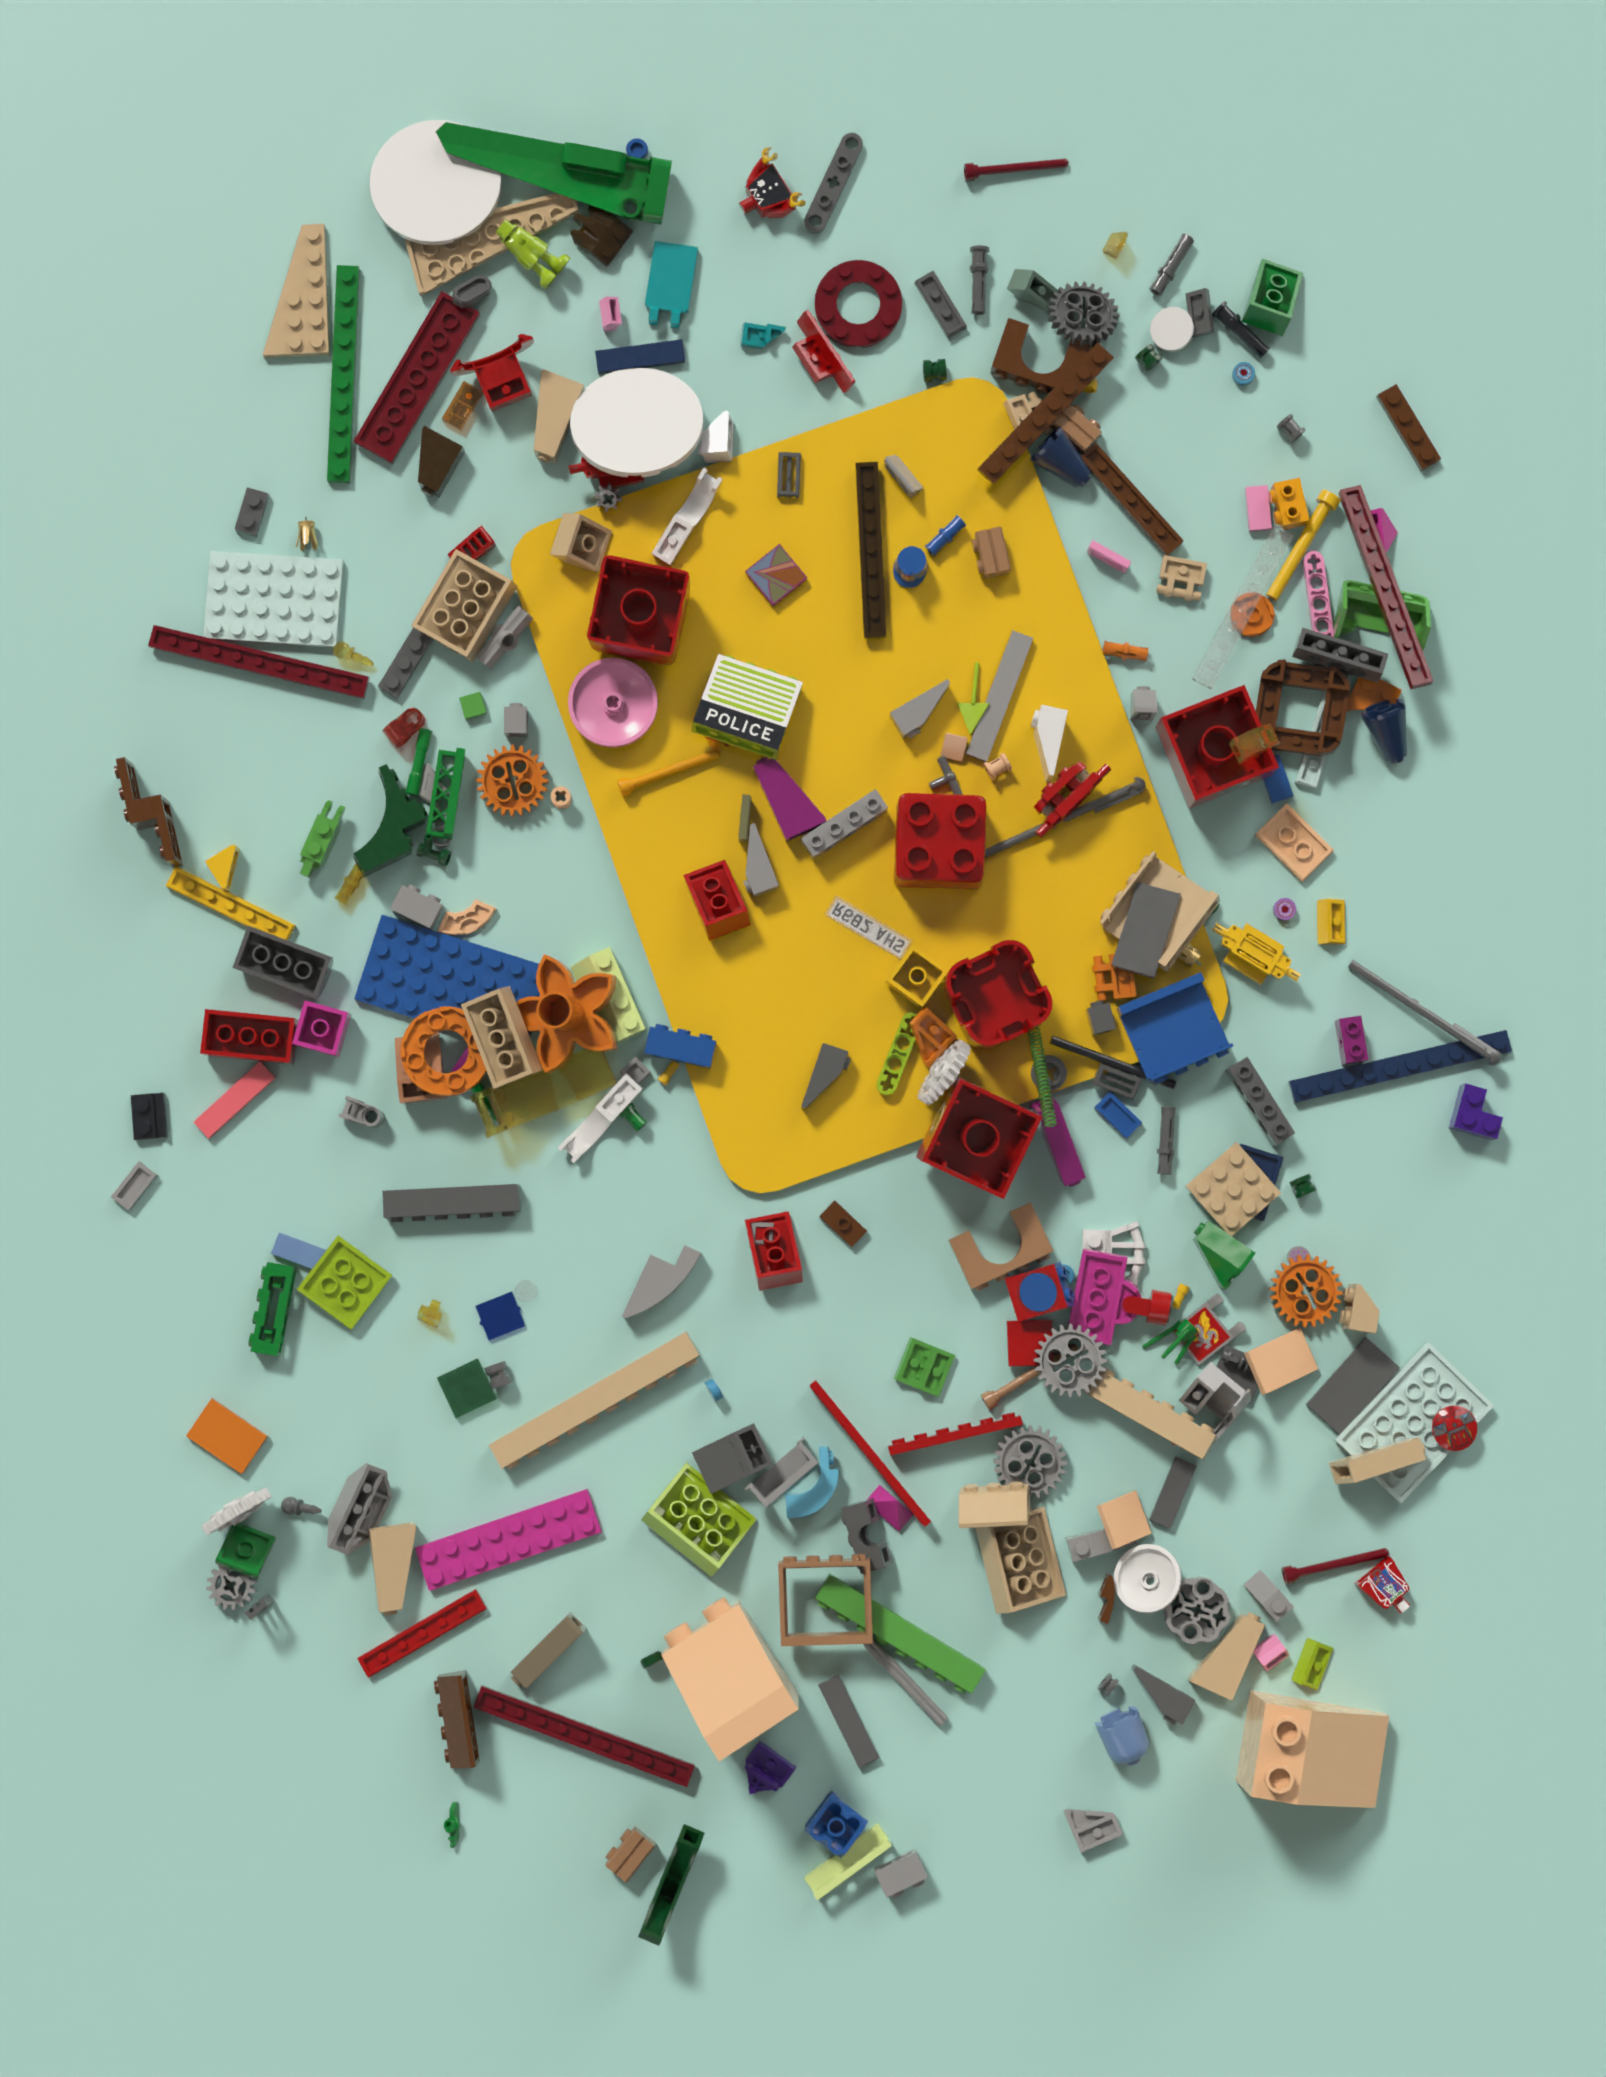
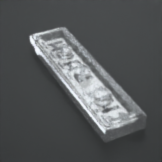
M837 895L824 914L899 960L904 957L913 940Z

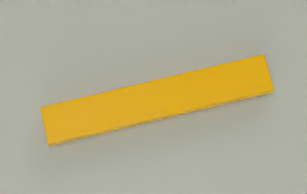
M176 866L166 884V887L245 926L257 928L289 940L296 925Z

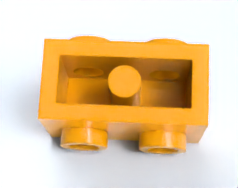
M1300 478L1274 483L1269 491V499L1271 504L1274 503L1275 505L1274 521L1276 525H1279L1280 531L1306 526L1309 522V515Z

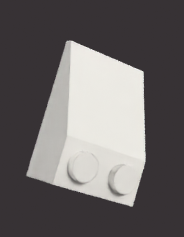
M1041 705L1039 711L1035 710L1031 727L1035 728L1034 738L1045 780L1050 783L1056 768L1068 710Z

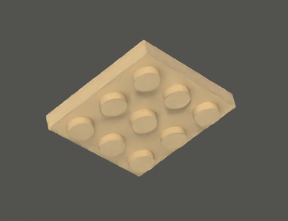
M1237 1142L1185 1186L1222 1230L1230 1236L1234 1235L1281 1194Z

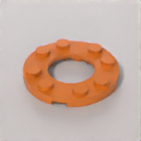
M443 1006L425 1011L410 1023L403 1035L400 1054L404 1070L418 1088L429 1094L442 1097L460 1095L475 1087L487 1072L463 1009ZM449 1030L457 1032L465 1039L468 1044L469 1054L465 1064L460 1069L444 1074L436 1072L428 1066L424 1056L426 1042L432 1035L439 1031Z

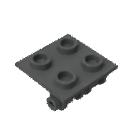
M1225 1345L1216 1367L1245 1391L1249 1388L1252 1400L1258 1385L1244 1352Z

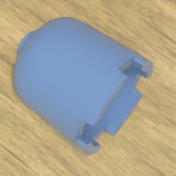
M1129 1706V1711L1121 1712L1119 1708L1101 1716V1723L1095 1722V1726L1111 1760L1116 1763L1134 1765L1140 1762V1758L1147 1752L1149 1741L1137 1707Z

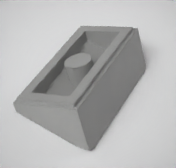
M897 455L888 456L884 459V467L909 497L913 498L923 490V486Z

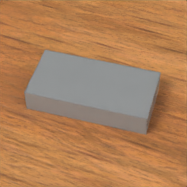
M138 1161L112 1194L111 1198L130 1211L158 1175Z

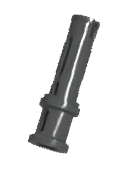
M977 245L970 247L972 265H970L969 270L973 278L971 314L983 315L986 312L985 282L986 273L989 271V266L987 265L989 247Z

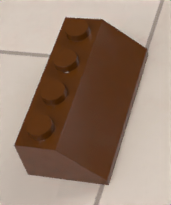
M463 1670L439 1674L437 1681H434V1689L436 1695H440L441 1703L437 1704L438 1715L443 1717L444 1726H441L442 1739L447 1741L448 1749H444L445 1761L450 1763V1768H474L480 1762L467 1672Z

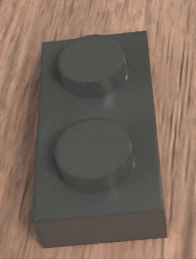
M1203 288L1185 293L1187 311L1195 327L1192 337L1196 338L1214 333L1209 290Z
M247 487L235 525V531L257 537L269 499L268 493Z

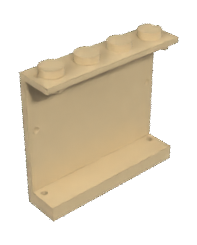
M1153 851L1150 856L1146 855L1143 858L1138 872L1133 873L1129 877L1126 888L1116 894L1111 908H1107L1102 913L1100 924L1104 930L1120 939L1137 882L1180 893L1181 897L1162 957L1158 961L1159 967L1168 972L1216 908L1220 898L1214 891H1206L1158 859Z

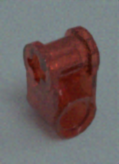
M409 708L398 718L391 721L382 732L396 748H399L419 731V728L424 726L425 717L417 708ZM411 715L417 716V723L411 722Z

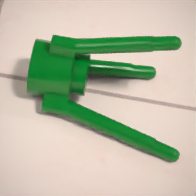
M1187 1319L1182 1323L1178 1320L1172 1327L1145 1343L1142 1348L1146 1349L1177 1329L1175 1334L1178 1338L1162 1354L1161 1358L1165 1359L1183 1341L1185 1345L1174 1362L1175 1365H1178L1191 1343L1197 1338L1195 1334L1198 1330Z

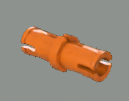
M1104 641L1103 654L1122 657V660L1129 658L1146 662L1148 647L1132 646L1128 642L1120 644Z

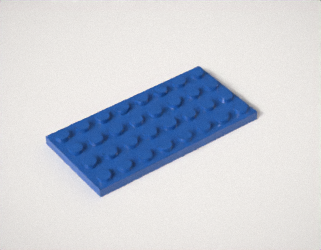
M381 915L354 1000L415 1019L425 1011L443 1006L462 1009L461 1004L510 986L516 1001L530 996L539 997L540 993L536 985V973L539 963Z

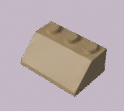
M1011 1482L1009 1485L989 1483L987 1486L967 1484L961 1487L959 1492V1528L1028 1525L1031 1512L1029 1484Z

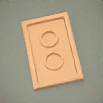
M1287 803L1255 834L1301 882L1334 851Z
M1301 1327L1244 1353L1262 1395L1318 1370Z

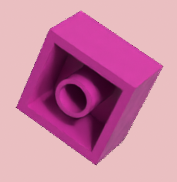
M304 1000L292 1044L340 1057L351 1014Z

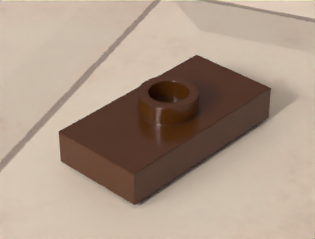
M835 1200L819 1216L851 1247L867 1232Z

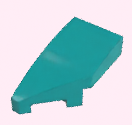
M744 322L740 346L762 349L786 330V327L773 324L763 326Z

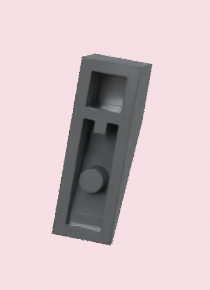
M825 1043L822 1044L801 1106L802 1109H806L841 1075L842 1070L847 1071L851 1060L850 1057H847L848 1051Z
M1133 1664L1132 1670L1159 1710L1165 1714L1163 1719L1174 1725L1176 1722L1183 1724L1196 1700Z

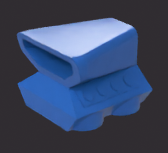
M831 1790L806 1823L804 1831L839 1858H842L864 1830L868 1821L842 1802L837 1794Z

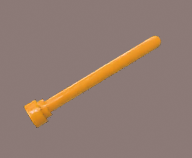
M715 749L634 779H626L625 777L618 779L617 783L622 796L629 795L631 791L635 790V787L719 758L720 751Z

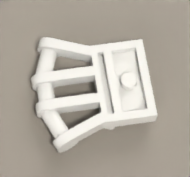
M1138 1221L1114 1230H1082V1249L1112 1254V1248H1134V1258L1127 1259V1264L1134 1265L1129 1276L1124 1275V1279L1131 1281L1136 1286L1138 1285L1139 1280L1137 1279L1143 1264H1145L1143 1248L1146 1246L1138 1229L1140 1226ZM1130 1230L1134 1241L1112 1242V1236Z

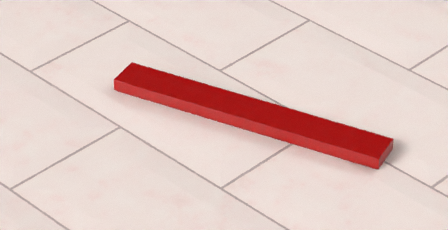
M816 1380L812 1382L810 1388L920 1523L923 1526H927L931 1520Z

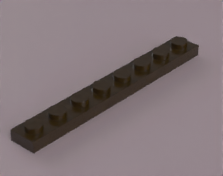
M858 462L855 466L864 639L886 638L878 462Z

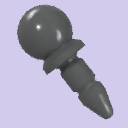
M286 1497L281 1503L282 1511L288 1515H301V1513L318 1514L322 1512L319 1507L304 1504L303 1500H297L294 1497Z

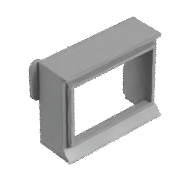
M804 1436L797 1441V1445L753 1483L751 1482L744 1488L745 1490L750 1488L765 1507L769 1506L818 1464L816 1457L802 1442L805 1439Z

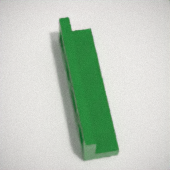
M456 748V752L438 751L426 834L430 833L435 838L453 839L465 760V749ZM442 756L455 758L454 766L446 770L441 764ZM447 776L451 781V787L443 792L438 782ZM444 797L448 807L440 813L435 807V802ZM439 818L445 824L444 833L431 831L432 823Z

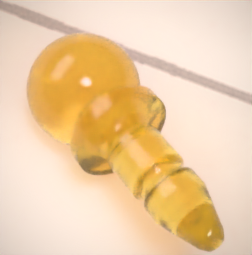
M337 642L333 647V653L338 659L346 658L348 662L352 659L362 665H374L368 657L354 652L355 648H350L346 642Z

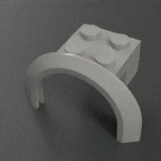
M1210 1362L1178 1401L1195 1415L1206 1406L1222 1419L1213 1432L1217 1436L1216 1442L1250 1402L1251 1393L1249 1388L1245 1391Z

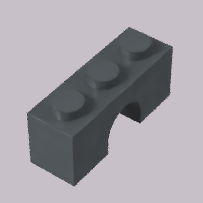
M867 1499L841 1508V1519L847 1527L848 1542L853 1547L854 1553L865 1554V1558H870L871 1571L883 1569L893 1564L887 1542L873 1543L867 1536L868 1525L880 1520L874 1499ZM856 1566L860 1573L864 1574L863 1566Z

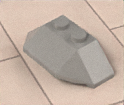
M365 1463L347 1478L328 1518V1548L349 1555L353 1550L370 1541L368 1528L379 1526L392 1498L387 1471Z

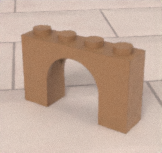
M1031 1202L1009 1212L1020 1236V1248L1017 1255L1007 1263L994 1264L983 1258L970 1231L948 1240L970 1289L976 1288L979 1291L988 1287V1281L996 1278L997 1282L1010 1277L1008 1272L1014 1269L1017 1272H1021L1029 1268L1028 1263L1036 1259L1040 1263L1050 1258L1049 1253L1053 1252V1249Z

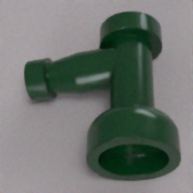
M430 833L425 834L424 844L420 843L416 855L438 860V864L446 868L451 858V851L443 849L441 852L433 850V835Z

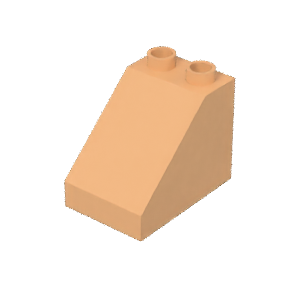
M725 1597L717 1600L702 1611L707 1622L692 1631L687 1622H684L667 1633L663 1638L669 1647L662 1652V1657L704 1739L718 1761L732 1754L799 1709L798 1691L740 1601L730 1606Z
M1250 1690L1236 1782L1251 1797L1295 1805L1375 1808L1389 1716L1382 1712Z

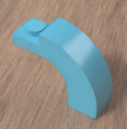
M819 1446L820 1476L815 1486L804 1493L785 1494L787 1518L810 1515L822 1508L833 1495L838 1482V1468L829 1469V1465L834 1463L833 1451H828V1446Z

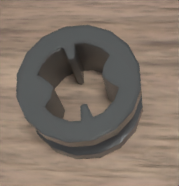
M1109 1673L1101 1681L1097 1689L1099 1691L1103 1690L1104 1695L1108 1696L1119 1680L1112 1679V1675Z

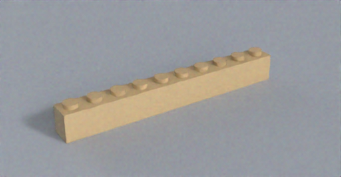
M685 1332L489 1444V1447L501 1469L507 1466L510 1470L520 1464L519 1459L527 1455L529 1459L540 1452L539 1447L547 1444L550 1447L560 1441L558 1436L566 1432L569 1436L578 1431V1425L582 1422L592 1423L599 1418L598 1413L606 1410L607 1413L619 1407L617 1402L624 1398L628 1402L639 1396L637 1391L643 1387L649 1390L658 1385L657 1379L663 1376L668 1379L678 1373L676 1370L678 1367L685 1365L687 1368L698 1362L696 1357L700 1354L688 1333Z

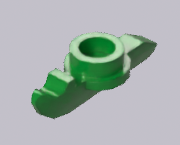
M452 1802L449 1818L444 1822L445 1831L450 1833V1837H448L450 1848H454L459 1840L458 1802Z

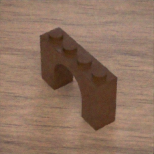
M1008 318L990 372L997 379H1010L1015 381V384L1018 386L1027 387L1028 385L1036 388L1035 390L1039 393L1048 394L1091 350L1092 346H1089V344L1084 343L1081 346L1080 341L1072 344L1071 339L1065 358L1059 368L1045 374L1034 372L1025 365L1021 356V349L1029 324Z

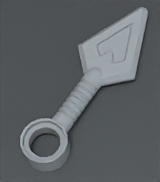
M426 763L418 796L431 803L435 771L429 763ZM439 780L438 785L444 792L447 789L442 781ZM441 799L435 802V807L441 813L439 803ZM439 818L434 822L435 829L433 831H444V824ZM433 837V843L439 848L447 847L452 841L447 839L445 842L439 843Z

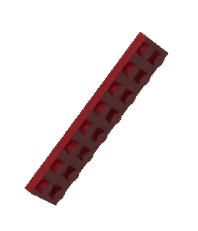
M443 291L440 292L355 437V444L393 465L480 316L479 311L472 307L460 308L453 303L452 296Z

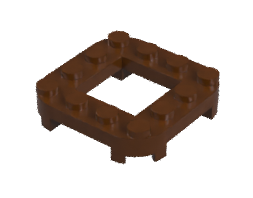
M1283 659L1277 660V662L1272 663L1263 670L1256 713L1272 750L1312 756H1326L1336 751L1343 737L1350 692V683L1339 668L1291 663ZM1282 685L1327 692L1321 732L1276 726Z

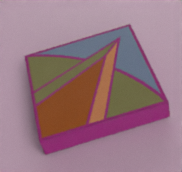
M780 544L745 571L746 575L772 606H775L807 580L806 575Z

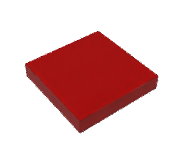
M1052 1320L1007 1321L1008 1367L1040 1366L1039 1363L1034 1362L1035 1358H1040V1355L1035 1353V1350H1042L1043 1348L1038 1343L1039 1341L1046 1343L1047 1340L1044 1334L1050 1337L1053 1336ZM1053 1351L1049 1355L1051 1362H1054Z

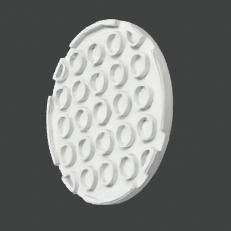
M428 120L412 124L393 135L382 146L375 157L370 173V193L373 204L382 221L398 233L399 236L409 241L425 245L453 243L454 240L464 236L468 237L481 228V225L492 215L497 206L502 186L501 173L446 153L435 132L445 122L459 123L447 120Z
M650 368L622 369L600 377L583 390L571 412V435L574 445L580 451L581 456L599 470L621 477H628V475L648 477L660 474V471L670 467H676L691 455L702 436L703 412L700 401L694 391L674 375Z

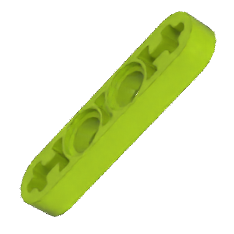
M910 1012L905 1014L900 1022L876 1085L877 1090L882 1095H891L897 1088L915 1042L914 1036L911 1037L906 1033H900V1030L906 1031L908 1024L905 1020L915 1017L916 1013ZM901 1037L907 1038L910 1043L909 1047L905 1050L899 1049L896 1044L897 1040ZM898 1058L901 1061V1068L896 1071L891 1070L888 1065L890 1059ZM885 1070L890 1074L898 1075L897 1079L892 1077L890 1084L893 1085V1088H888L887 1091H884L883 1086L880 1085L881 1081L885 1082L888 1075H884Z

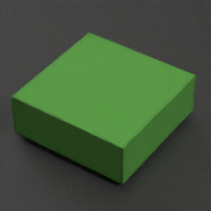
M481 692L459 697L465 720L487 714Z

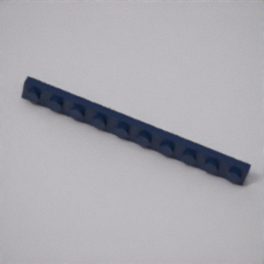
M1507 1030L1477 1037L1496 1051L1498 1050L1501 1054L1512 1052ZM1456 1041L1288 1082L1293 1102L1297 1103L1485 1057L1461 1041Z

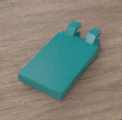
M660 241L654 242L645 298V307L650 308L649 325L658 326L660 310L672 311L670 328L679 329L682 313L689 312L698 247Z

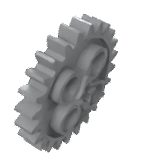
M1069 1324L1068 1330H1065L1063 1325H1060V1332L1058 1333L1052 1328L1053 1336L1050 1337L1044 1334L1047 1340L1046 1343L1039 1341L1038 1343L1043 1348L1042 1350H1035V1353L1040 1355V1358L1034 1359V1362L1040 1364V1366L1035 1368V1371L1042 1372L1038 1379H1046L1044 1383L1045 1388L1052 1385L1051 1393L1059 1389L1060 1397L1065 1392H1068L1069 1398H1072L1073 1392H1077V1395L1081 1397V1390L1083 1389L1089 1394V1386L1097 1388L1095 1380H1103L1099 1373L1107 1371L1101 1367V1364L1108 1363V1360L1101 1358V1356L1107 1353L1106 1350H1099L1103 1342L1095 1343L1098 1336L1095 1334L1090 1337L1089 1328L1083 1333L1081 1325L1076 1330H1073L1072 1324ZM1072 1340L1081 1342V1348L1078 1351H1071L1069 1349V1343ZM1085 1350L1089 1351L1088 1354L1077 1358L1074 1361V1366L1071 1367L1070 1364H1067L1058 1371L1053 1372V1368L1067 1362V1356L1070 1355L1074 1358ZM1052 1351H1059L1061 1353L1060 1361L1056 1363L1049 1360L1050 1353ZM1085 1359L1093 1363L1089 1371H1083L1080 1368V1363ZM1063 1371L1072 1372L1073 1378L1071 1381H1061L1060 1375Z
M1029 1424L1028 1431H1025L1021 1425L1020 1432L1018 1433L1011 1429L1013 1436L1009 1437L1004 1434L1006 1442H998L1002 1449L994 1451L999 1456V1458L993 1459V1463L1000 1465L994 1468L995 1472H1001L997 1477L998 1481L1005 1480L1003 1485H1009L1011 1482L1029 1484L1030 1499L1032 1493H1036V1496L1040 1498V1491L1042 1490L1048 1495L1047 1488L1050 1486L1056 1489L1054 1481L1062 1482L1059 1474L1066 1473L1065 1469L1061 1468V1466L1067 1464L1066 1460L1061 1459V1457L1066 1455V1452L1059 1451L1063 1446L1062 1443L1055 1444L1057 1436L1054 1435L1049 1438L1050 1430L1047 1429L1042 1433L1041 1426H1038L1036 1431H1033L1032 1425ZM1025 1441H1029L1032 1443V1448L1029 1451H1022L1020 1445ZM1040 1444L1041 1448L1033 1458L1035 1464H1029L1023 1478L1019 1479V1475L1027 1466L1025 1459L1030 1460L1036 1447ZM1043 1453H1049L1052 1455V1458L1049 1462L1043 1463L1039 1460L1040 1456ZM1011 1461H1019L1021 1465L1018 1470L1013 1471L1008 1468ZM1032 1472H1037L1040 1474V1478L1036 1482H1031L1028 1480V1475Z

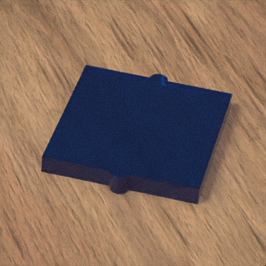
M513 1292L475 1306L481 1320L480 1325H483L488 1341L525 1327L520 1313L521 1307L517 1305Z

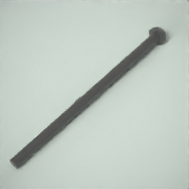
M1134 777L1133 783L1076 808L1063 822L1075 819L1094 810V813H1098L1135 795L1141 794L1146 787L1145 781L1140 777ZM1044 823L985 849V858L1037 836L1035 831Z
M1352 960L1348 967L1488 1059L1490 1061L1488 1065L1496 1066L1501 1062L1502 1056L1498 1050L1496 1051L1456 1023L1451 1025L1420 1005L1419 1001L1410 998L1356 961Z

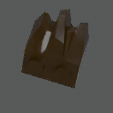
M588 205V217L577 212L574 213L573 220L579 225L580 229L572 230L570 233L574 244L585 253H590L607 267L633 233V230L613 214Z

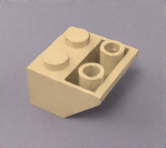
M1349 1284L1348 1288H1345L1343 1292V1301H1346L1345 1309L1341 1310L1339 1323L1342 1324L1341 1329L1376 1333L1379 1309L1361 1284Z

